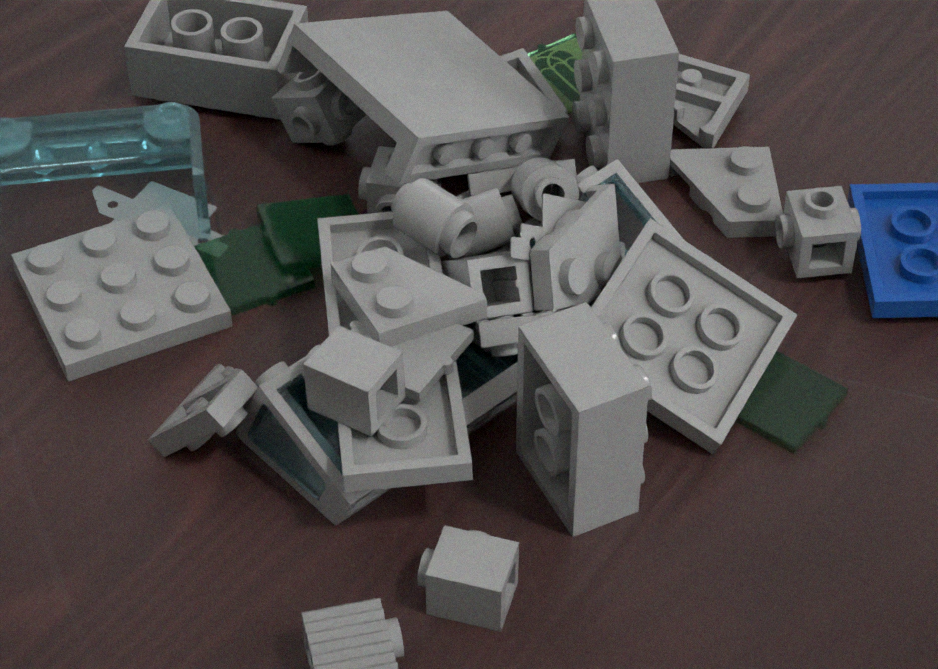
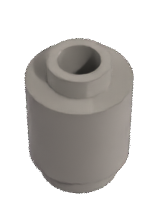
M547 158L527 160L517 168L511 182L512 196L517 205L539 221H542V191L546 186L553 184L550 195L574 200L579 198V187L570 171Z
M420 178L413 183H407L402 186L392 202L391 209L394 227L439 256L450 255L453 258L463 256L473 246L479 235L481 221L473 214L472 207L427 178Z
M495 187L462 199V201L472 207L473 214L481 221L479 235L473 246L463 255L464 258L476 256L510 244V238L515 237L513 230L520 228L522 224L512 194L501 198L498 188Z

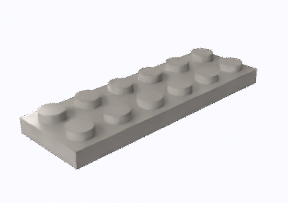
M393 212L317 218L329 335L339 325L350 330V322L358 320L332 283L330 263L356 256L361 252L387 247L443 274L440 256L396 229L393 225ZM456 361L453 363L454 371L451 374H444L421 402L406 396L372 436L338 422L345 493L473 480L472 458Z

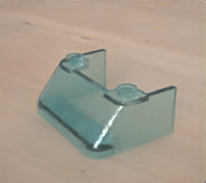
M168 102L161 105L0 118V225L1 186L192 168L201 241L212 239L204 143L197 112L187 105Z

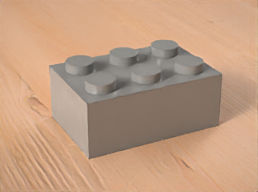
M150 0L124 46L131 95L280 120L271 97L298 73L281 74L277 68L294 23L308 22L307 6L271 0Z
M584 0L583 17L576 18V36L578 45L582 50V59L575 60L574 77L577 89L580 92V101L573 102L572 115L576 132L584 133L586 136V153L589 165H594L595 168L598 167L600 170L618 159L637 183L668 179L679 51L655 0ZM617 177L613 183L615 187L626 185L620 177Z
M587 302L518 326L516 453L572 537L639 511L640 487L645 481L642 465L644 443L648 441L646 425L647 403L652 398V388L645 370L639 364L633 365L620 348L619 339L613 327L607 322L602 323Z

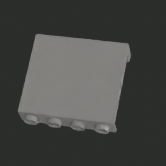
M448 11L294 23L277 68L281 74L320 70L391 136L397 144L385 172L398 185L413 183L420 178L432 180L518 166L533 158L550 159L569 119L565 112Z

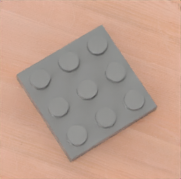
M170 204L11 254L17 277L68 382L232 327L230 308Z
M651 218L591 307L602 323L607 322L613 327L619 339L620 348L633 365L639 364L645 370L652 388V398L647 403V411L711 454L724 441L797 317L796 313Z

